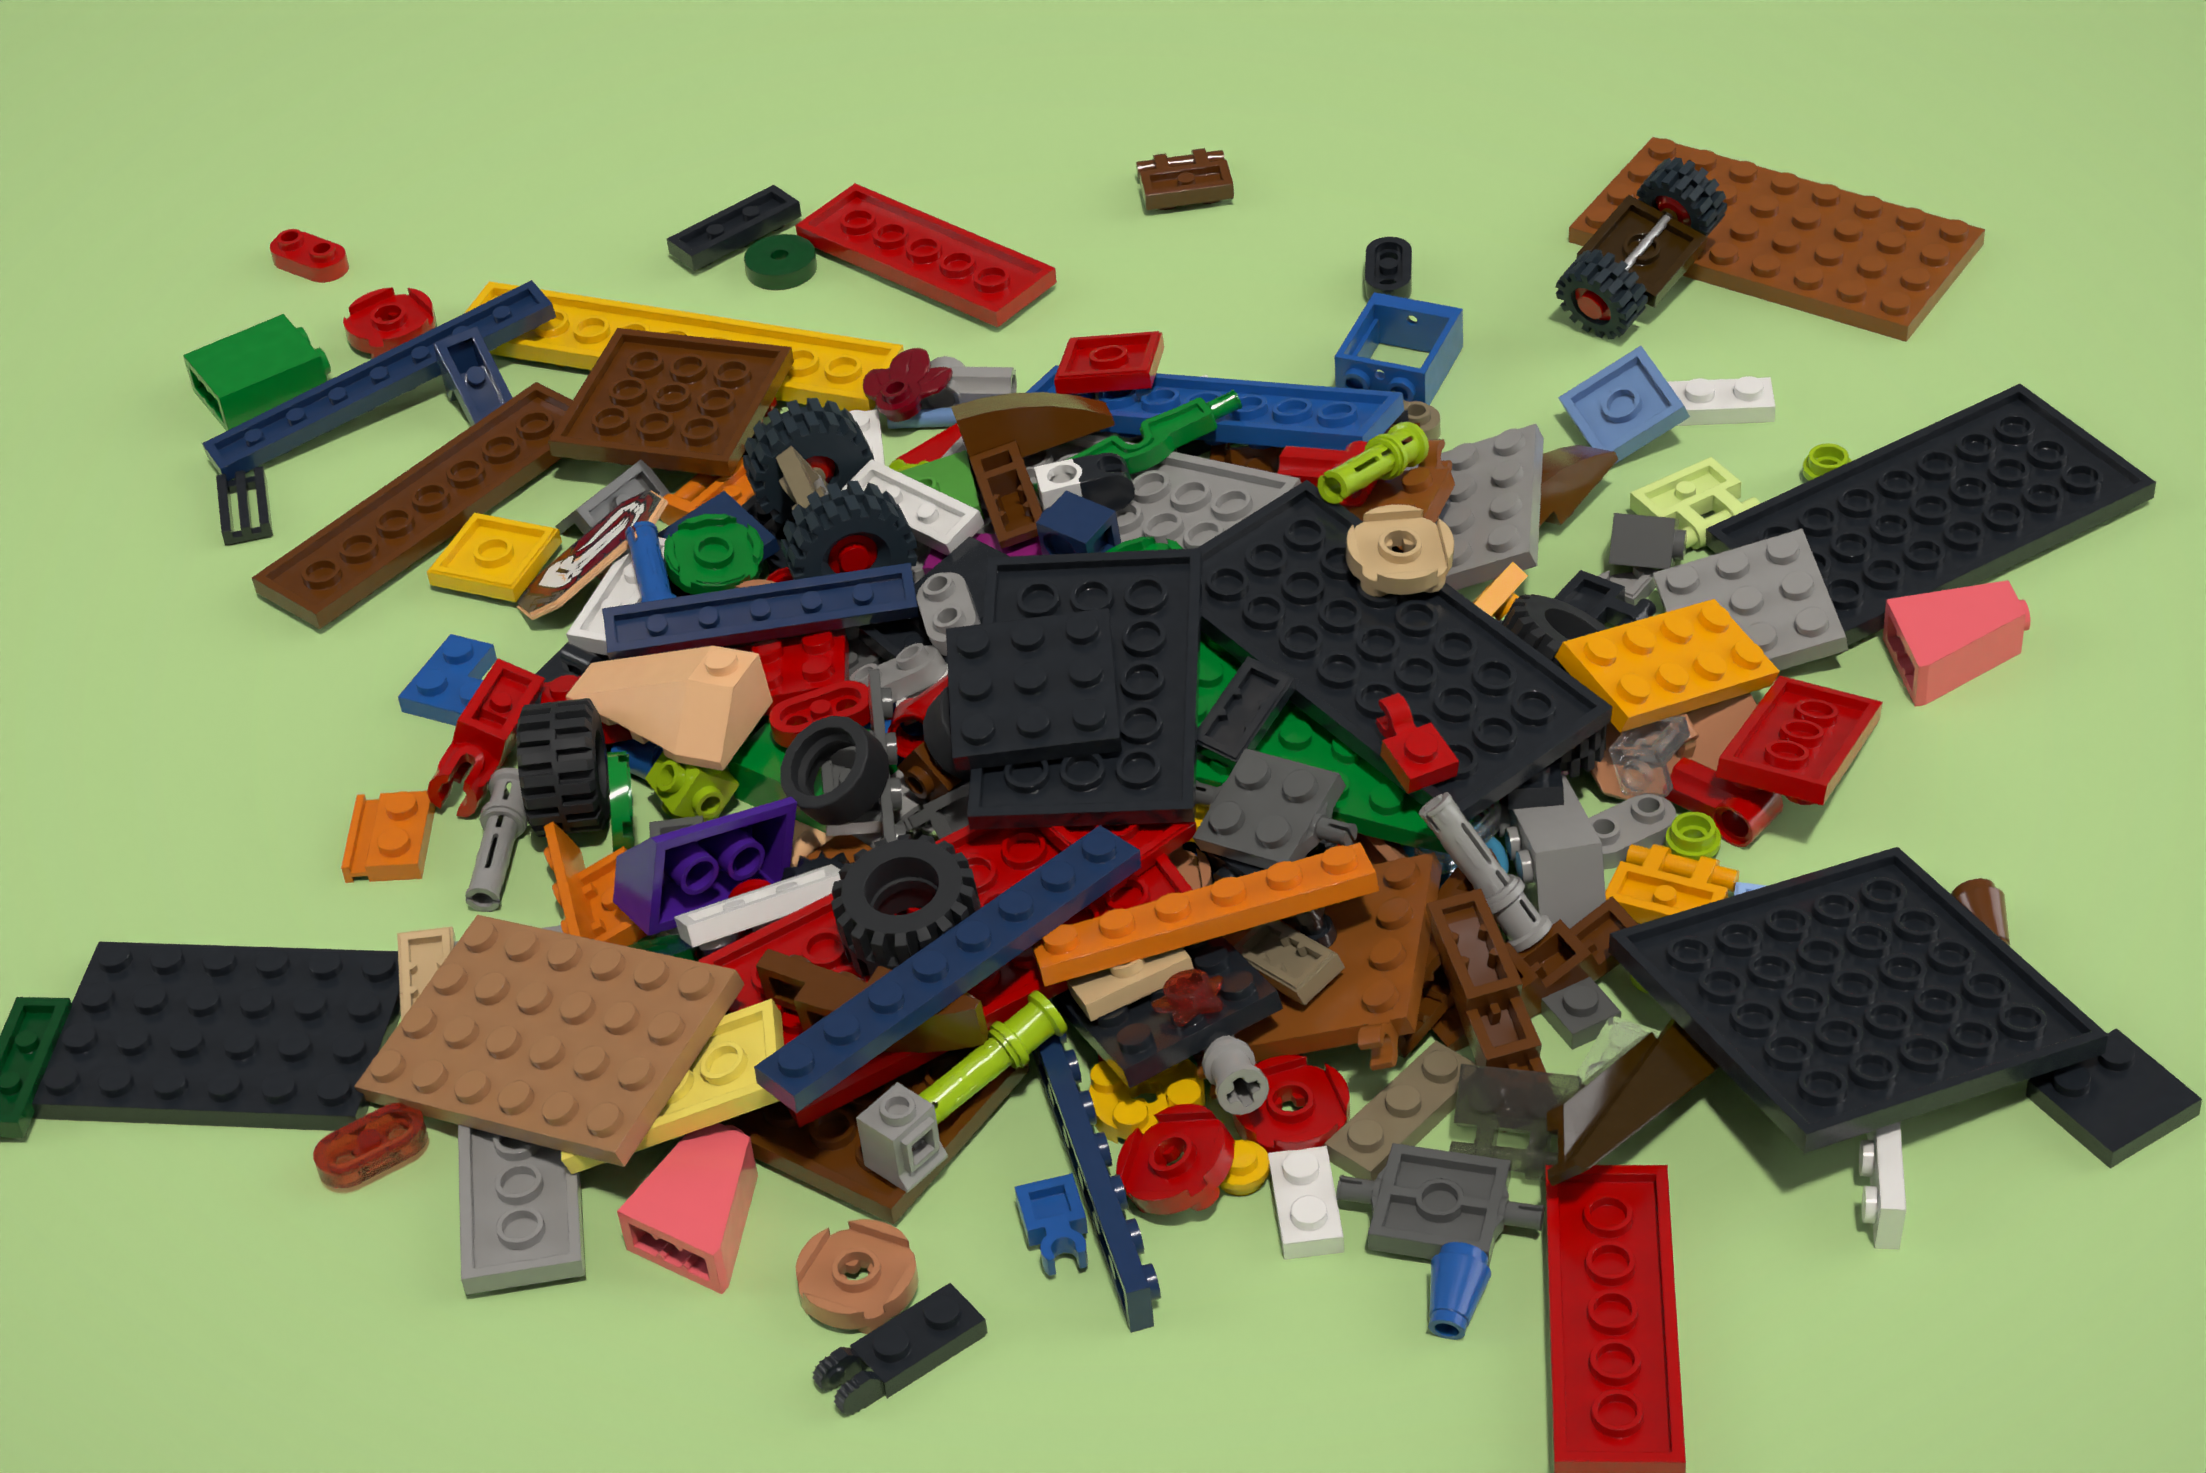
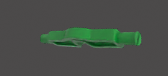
M1234 389L1207 403L1199 397L1177 408L1142 421L1140 433L1143 440L1140 443L1131 445L1118 436H1110L1066 460L1091 454L1115 453L1125 459L1130 474L1138 473L1162 462L1176 448L1216 430V420L1238 409H1242V404ZM1033 483L1034 491L1040 501L1037 483Z

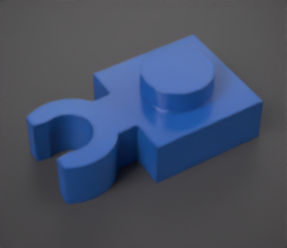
M1073 1173L1015 1186L1016 1202L1029 1247L1041 1244L1042 1265L1045 1272L1049 1276L1056 1274L1054 1259L1062 1253L1073 1254L1077 1258L1079 1268L1087 1267L1086 1240L1082 1235L1088 1233L1087 1221Z

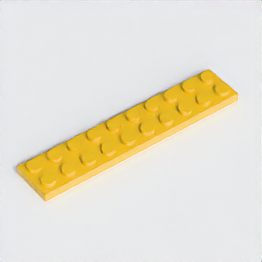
M489 281L465 313L519 286ZM540 289L552 303L556 318L489 352L490 354L512 357L518 360H531L557 366L592 370L617 328L792 347L794 363L775 395L777 400L787 402L797 400L799 404L806 405L807 398H818L821 407H824L826 401L829 400L837 403L840 410L845 408L848 411L874 410L876 402L865 396L863 390L865 375L872 369L890 368L892 359L903 352L904 348L900 344Z

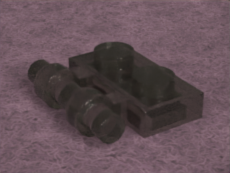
M1461 1064L1454 1123L1461 1127L1477 1128L1474 1143L1452 1141L1449 1151L1511 1160L1512 1172L1525 1173L1526 1179L1545 1181V1165H1556L1558 1163V1152H1550L1551 1136L1558 1137V1135L1547 1132V1111L1582 1084V1079L1575 1075ZM1498 1131L1530 1134L1527 1149L1497 1146Z

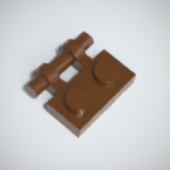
M1205 148L1191 150L1189 155L1167 157L1166 153L1153 155L1152 160L1136 162L1137 176L1140 179L1146 210H1170L1177 206L1197 203L1214 204L1220 200L1234 198L1233 181L1227 160L1224 158L1223 150L1206 152Z

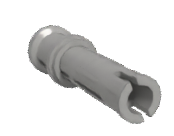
M502 768L496 770L491 775L488 786L491 798L481 810L479 820L484 833L477 853L470 885L465 895L466 903L477 911L490 912L499 907V898L515 838H518L526 830L528 819L522 800L519 773L516 768ZM508 783H512L510 793L506 788Z
M1445 792L1443 795L1440 794L1434 797L1421 808L1419 816L1434 832L1458 868L1473 885V888L1475 890L1482 889L1496 923L1507 937L1506 943L1509 942L1517 952H1521L1537 943L1551 929L1552 921L1546 914L1540 915L1523 892L1525 888L1523 881L1513 874L1508 875L1503 867L1500 866L1479 834L1459 810L1460 808L1454 802L1452 796Z
M1234 1035L1222 1036L1214 1040L1207 1049L1203 1050V1072L1209 1082L1216 1086V1098L1225 1111L1231 1114L1243 1115L1253 1112L1264 1103L1269 1092L1268 1080L1264 1073L1255 1067L1254 1053L1246 1042L1236 1039Z

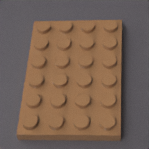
M477 915L354 1087L358 1092L364 1094L368 1102L625 1167L745 984L735 969Z

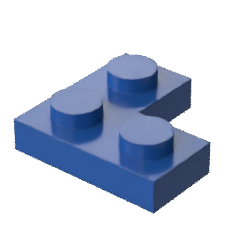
M450 634L398 696L401 711L456 726L458 718L481 685L482 677L497 660L494 645Z

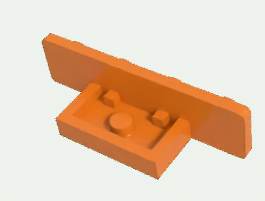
M551 822L545 825L544 830L548 847L544 849V855L548 864L555 872L557 882L552 885V890L564 911L565 919L561 921L563 933L622 946L635 944L647 936L613 902L616 858L621 853L627 851V849L623 846L585 868L582 852L557 823Z

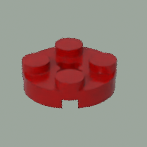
M393 287L378 289L359 297L348 307L350 316L347 319L345 317L343 319L348 342L355 349L370 353L373 359L436 328V316L431 299L424 292L412 288H407L409 295H395Z
M1281 1055L1265 1059L1255 1064V1067L1259 1068L1268 1080L1269 1092L1267 1099L1253 1112L1243 1115L1233 1114L1235 1128L1243 1140L1253 1141L1261 1145L1267 1153L1325 1146L1324 1143L1341 1129L1350 1118V1094L1346 1081L1335 1068L1324 1063L1325 1070L1317 1066L1308 1065L1307 1057ZM1292 1101L1296 1107H1304L1296 1111L1282 1110V1103Z
M1180 1104L1168 1107L1154 1115L1158 1123L1151 1126L1144 1134L1137 1127L1128 1136L1118 1155L1116 1173L1120 1175L1128 1197L1142 1213L1168 1215L1179 1213L1189 1208L1195 1211L1205 1210L1219 1197V1185L1226 1178L1233 1163L1235 1141L1225 1125L1205 1106ZM1184 1152L1183 1157L1179 1161L1170 1166L1166 1165L1175 1161L1180 1156V1154Z

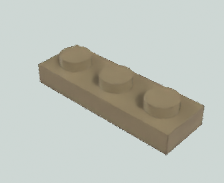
M1435 1041L1324 1143L1327 1146L1329 1161L1355 1178L1375 1181L1378 1174L1387 1165L1392 1143L1416 1146L1482 1083L1477 1064Z

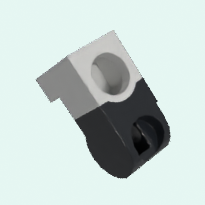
M1115 453L1091 454L1034 467L1042 511L1051 507L1065 491H1069L1116 512L1128 506L1135 495V487L1128 465L1124 458Z

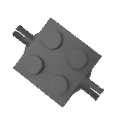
M1245 748L1222 786L1215 787L1196 780L1195 804L1207 807L1209 811L1195 832L1193 839L1200 850L1268 869L1279 862H1293L1305 858L1322 840L1343 846L1353 845L1352 840L1356 841L1357 826L1353 823L1332 819L1333 808L1346 787L1340 774Z
M1392 1143L1387 1165L1378 1174L1375 1181L1340 1175L1336 1193L1338 1201L1344 1200L1372 1205L1373 1217L1368 1231L1369 1250L1432 1259L1435 1255L1439 1254L1442 1245L1450 1242H1463L1484 1251L1488 1256V1267L1490 1266L1495 1241L1504 1230L1505 1225L1541 1231L1545 1210L1544 1205L1509 1201L1508 1187L1511 1178V1160Z

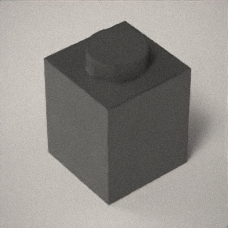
M1614 513L1609 564L1659 569L1674 567L1675 560H1684L1687 530L1678 529L1679 519Z

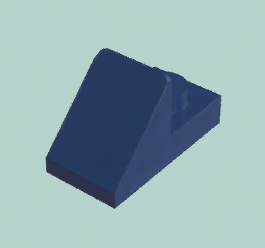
M477 326L434 343V350L447 396L451 402L459 401L471 426L513 398Z

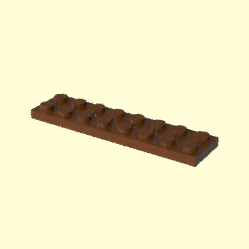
M535 382L254 575L252 581L256 593L318 629L323 628L460 531L473 513L484 514L563 457L551 456L548 440L573 400Z

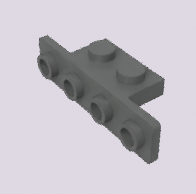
M879 669L868 670V702L871 730L869 732L882 743L888 754L889 765H897L896 733H885L884 720H893L891 688H881ZM855 746L838 750L822 765L823 794L831 792L848 776L856 758ZM889 774L883 793L873 807L858 819L840 826L825 825L826 836L881 833V840L886 838L887 842L898 840V835H906L905 824H894L893 815L894 810H902L900 777L890 778Z

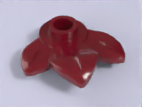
M911 348L895 356L890 363V368L870 370L863 379V390L865 396L876 402L879 412L886 415L888 420L902 422L911 419L919 413L922 408V399L942 391L948 385L953 371L952 368L948 367L931 368L928 352L921 348Z

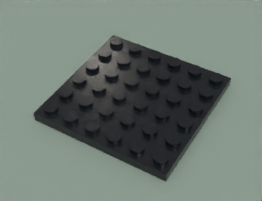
M1899 847L1610 933L1608 952L1803 1153L1838 1143L2105 1054L2109 1035Z

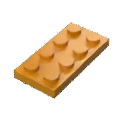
M1715 599L1564 641L1555 655V658L1572 677L1613 706L1611 723L1620 733L1770 687L1780 672L1764 654L1763 650L1750 639L1731 618L1729 612Z

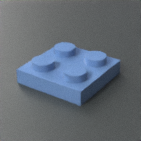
M1642 346L1634 349L1558 397L1590 447L1614 451L1618 457L1616 463L1690 418L1684 404Z

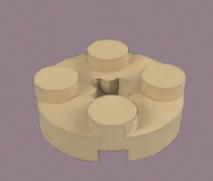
M1385 505L1363 514V522L1357 525L1355 529L1354 525L1349 529L1346 543V562L1352 574L1361 581L1360 586L1367 594L1380 597L1388 593L1398 595L1415 594L1423 591L1431 593L1439 591L1445 585L1446 575L1453 563L1454 537L1450 528L1441 519H1437L1436 525L1431 520L1423 518V509L1410 505ZM1402 546L1405 553L1394 552L1392 547Z

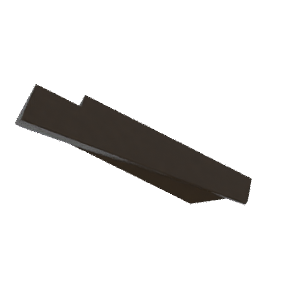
M1671 1018L1657 1038L1653 1032H1650L1635 1039L1547 1111V1132L1558 1135V1163L1547 1170L1548 1180L1552 1186L1590 1169L1720 1067L1673 1018Z

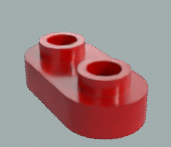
M298 229L282 231L270 244L272 259L278 269L313 282H331L341 278L349 270V263L343 246Z
M840 681L779 702L769 714L773 739L779 745L788 748L798 733L811 723L829 716L849 717L860 725L865 726L870 722L868 687L857 681Z

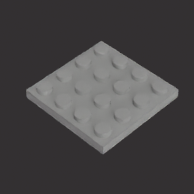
M1537 424L1520 429H1508L1497 436L1475 443H1464L1458 445L1453 450L1441 453V461L1451 460L1452 462L1451 473L1455 482V486L1438 517L1447 524L1454 537L1453 563L1446 575L1445 582L1455 590L1493 580L1512 562L1522 570L1537 566L1544 438ZM1416 465V466H1414V467H1406L1405 470H1411V469H1414V468H1418V465Z

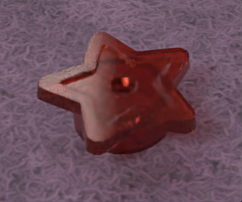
M1198 969L1178 972L1165 982L1163 986L1165 996L1153 1001L1151 1005L1155 1012L1172 1013L1176 1026L1182 1027L1198 1014L1220 1012L1223 1009V1003L1217 996L1223 985V977L1215 976L1209 978L1204 971Z

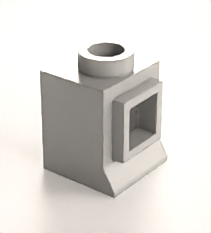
M898 1082L856 1117L865 1166L907 1193L948 1158V1154L939 1139L934 1105Z

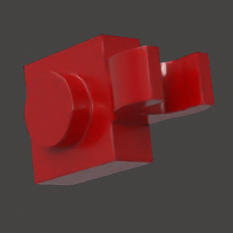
M1400 693L1379 700L1378 704L1384 711L1385 716L1377 718L1376 725L1381 734L1386 738L1382 740L1380 755L1408 794L1457 776L1459 760L1432 723L1416 727L1410 707Z

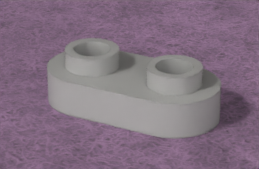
M952 572L936 573L930 576L919 588L917 603L927 635L932 645L939 650L940 654L947 656L946 628L981 624L972 595L964 578Z
M916 643L903 649L896 658L878 666L871 663L860 667L850 676L849 680L861 682L868 687V670L879 669L881 688H891L892 701L894 703L936 683L945 674L947 664L939 650L933 645L924 646L922 643Z
M1642 794L1590 817L1589 820L1602 842L1604 869L1616 868L1620 861L1626 862L1627 852L1631 844L1651 848L1653 844L1664 845L1666 831L1676 818V810L1673 804L1658 795Z

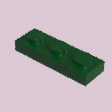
M16 997L0 1035V1137H25L35 1113L32 1102L72 1008L70 998Z

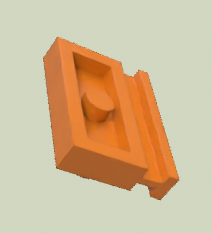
M427 791L380 793L379 799L366 800L365 794L356 796L341 866L345 883H354V878L360 876H368L369 882L422 879L436 806L430 802Z

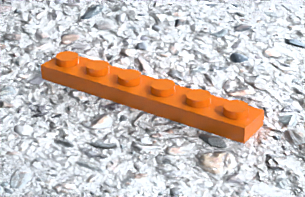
M1361 842L1349 846H1335L1321 854L1293 862H1279L1265 870L1240 877L1222 878L1209 886L1184 893L1166 894L1156 901L1128 909H1113L1100 917L1072 925H1060L1033 944L1031 948L1044 986H1049L1138 959L1378 892L1377 875Z

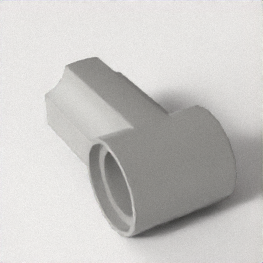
M937 357L931 361V368H952V377L942 391L922 399L921 403L923 409L951 408V406L984 397L1016 393V370L1013 367H966L961 361L953 357Z

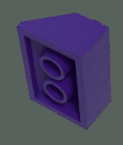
M788 797L651 837L621 853L616 858L613 902L650 936L676 928L675 916L728 899L731 891L740 883L753 879L766 880L771 884L782 881L783 869L790 867L797 801L792 797Z

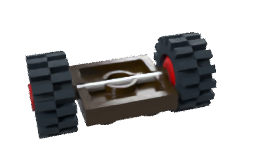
M1675 157L1672 161L1670 158L1665 159L1637 190L1636 195L1639 198L1636 199L1628 195L1580 249L1576 260L1557 281L1556 288H1558L1556 296L1557 299L1564 300L1560 305L1563 311L1570 310L1573 313L1569 318L1574 323L1578 320L1583 323L1581 329L1586 332L1594 329L1595 336L1603 338L1605 334L1608 339L1622 336L1646 308L1645 304L1655 308L1706 249L1707 236L1726 215L1724 212L1727 210V203L1723 202L1726 198L1724 191L1715 190L1720 184L1715 178L1709 181L1705 177L1709 172L1703 167L1698 172L1695 170V163L1690 160L1684 165L1682 158Z

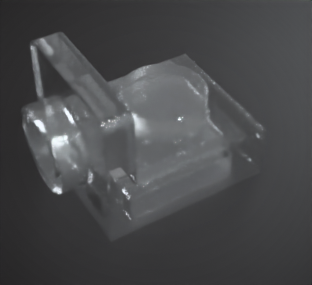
M1672 716L1624 731L1611 745L1609 752L1622 794L1627 796L1654 794L1659 797H1667L1671 793L1673 784L1667 762L1690 736L1685 716Z

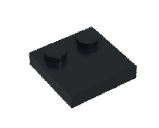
M2117 1028L2107 1033L2109 1036L2105 1054L2030 1078L2026 1089L2027 1098L2110 1169L2200 1114L2202 1103L2201 1097Z

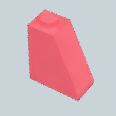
M2009 580L1886 599L1883 641L1914 706H1922L2019 655L2022 650L2024 631L2030 628V612L2026 601L2018 599Z
M720 1123L686 1134L618 1209L617 1213L626 1249L715 1292L723 1294L730 1285L758 1178L750 1136H747L742 1130L733 1125H723Z

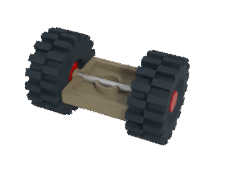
M807 398L806 407H800L797 400L786 403L789 411L780 414L778 409L775 408L767 413L771 420L767 425L760 420L753 428L757 439L748 437L746 440L745 449L748 455H743V465L746 469V476L766 514L770 512L773 520L781 525L786 518L788 520L783 528L787 539H781V549L793 580L911 563V566H916L918 557L914 549L918 548L917 542L899 504H896L893 496L887 491L882 494L878 485L868 482L863 491L858 481H850L871 459L874 460V456L857 421L854 420L852 414L844 408L840 411L837 403L829 400L826 401L824 408H822L818 398ZM847 484V489L842 490L844 486Z

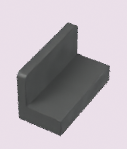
M639 460L555 527L562 534L573 524H576L581 532L585 534L621 502L646 490H652L661 497L671 493L653 470L642 460Z

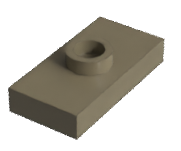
M1279 920L1255 926L1233 946L1275 989L1304 1006L1345 968L1337 953Z

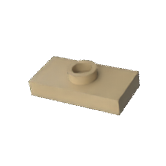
M453 926L397 933L401 1021L455 947L456 938Z
M1178 948L1066 981L1071 996L1089 1020L1094 1021L1116 1009L1151 995L1153 992L1192 976L1195 970L1187 952L1183 948Z

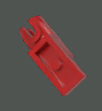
M497 658L458 718L452 743L439 761L437 771L429 782L427 794L432 804L441 809L451 793L453 781L461 784L473 765L464 781L463 791L466 796L460 804L456 816L467 818L475 813L487 794L491 775L496 770L502 768L506 758L517 743V724L524 705L535 704L542 692L545 681L544 677Z

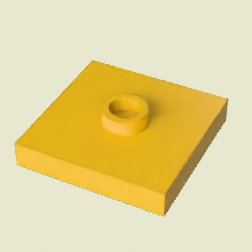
M473 513L427 571L429 583L432 586L517 602L562 543L560 531L552 527Z

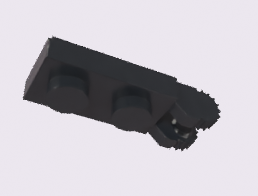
M948 1283L852 1343L850 1348L839 1347L831 1352L830 1356H825L815 1366L812 1378L821 1390L824 1389L825 1391H832V1389L838 1388L841 1384L840 1389L836 1390L837 1394L834 1396V1403L843 1414L846 1413L847 1416L849 1414L854 1415L855 1412H860L861 1408L868 1407L884 1396L888 1399L985 1337V1334L988 1333L986 1319L951 1283Z

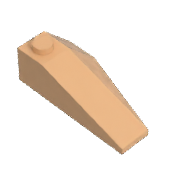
M718 646L594 662L589 665L566 695L567 700L590 698L598 710L601 722L608 726L619 724L630 730L634 740L642 744L650 741L662 747L664 755L677 763L721 771L726 768L773 702L759 653Z

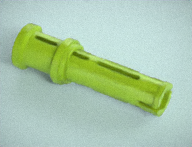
M1408 421L1400 422L1391 427L1387 434L1375 436L1368 441L1364 452L1352 457L1338 467L1323 473L1324 476L1319 477L1317 486L1321 497L1329 503L1338 504L1349 495L1368 486L1379 478L1391 480L1401 475L1406 467L1418 465L1428 455L1429 443L1426 434L1417 424ZM1408 437H1411L1413 439L1405 445H1403V443L1401 442L1407 439Z
M1034 990L1028 995L1029 1003L1004 1023L1000 1021L994 1022L989 1028V1037L984 1045L972 1051L966 1058L919 1094L920 1097L934 1105L937 1125L1009 1066L1015 1069L1018 1067L1023 1068L1030 1061L1029 1054L1053 1035L1061 1037L1067 1032L1068 1028L1064 1019L1042 993Z

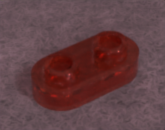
M392 1103L326 1135L318 1142L313 1152V1159L321 1181L333 1188L353 1187L419 1153L428 1139V1131L422 1112L402 1103Z

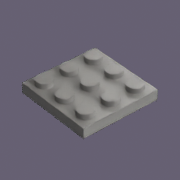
M1803 529L1653 573L1656 589L1665 612L1715 599L1729 612L1731 618L1750 639L1763 650L1764 654L1779 671L1848 651L1845 632Z

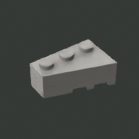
M1561 774L1564 786V805L1508 810L1505 795L1501 798L1502 804L1493 806V816L1498 837H1505L1509 860H1513L1517 876L1525 884L1523 892L1540 915L1546 914L1550 918L1552 925L1561 919L1570 929L1604 903L1606 896L1602 842L1565 774Z

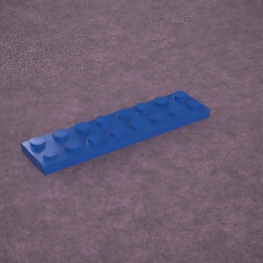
M1055 365L1026 393H1056L1054 378L1059 366ZM1156 373L1152 388L1067 394L1105 402L1113 416L1115 425L1100 431L1117 433L1120 437L1131 438L1141 435V423L1148 418L1177 408L1199 397L1207 403L1234 389L1241 401L1242 409L1217 419L1216 430L1195 440H1204L1208 445H1222L1226 443L1248 444L1253 449H1266L1272 446L1284 448L1286 446L1345 450L1353 441L1368 442L1375 436L1384 434L1404 412L1402 392Z

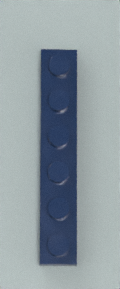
M911 563L602 608L609 660L707 646L721 647L919 617Z

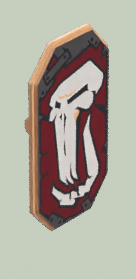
M646 490L621 502L533 579L519 598L517 608L528 618L534 620L560 608L595 577L602 581L612 566L611 563L629 548L625 537L626 529L629 526L633 528L635 538H637L634 523L649 521L656 524L668 501L654 491Z

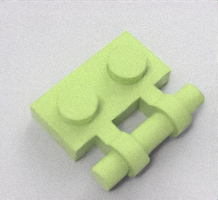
M1712 457L1630 492V509L1637 515L1679 519L1678 529L1687 530L1686 549L1689 547L1699 549L1706 546V528L1760 504V502L1755 497L1740 502L1738 498H1741L1742 482ZM1712 510L1716 513L1705 519L1701 516Z

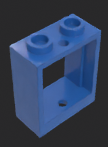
M1374 292L1334 356L1336 387L1402 392L1403 400L1420 401L1430 405L1463 348V309ZM1409 316H1414L1417 321H1412ZM1379 343L1430 352L1421 368L1370 359Z

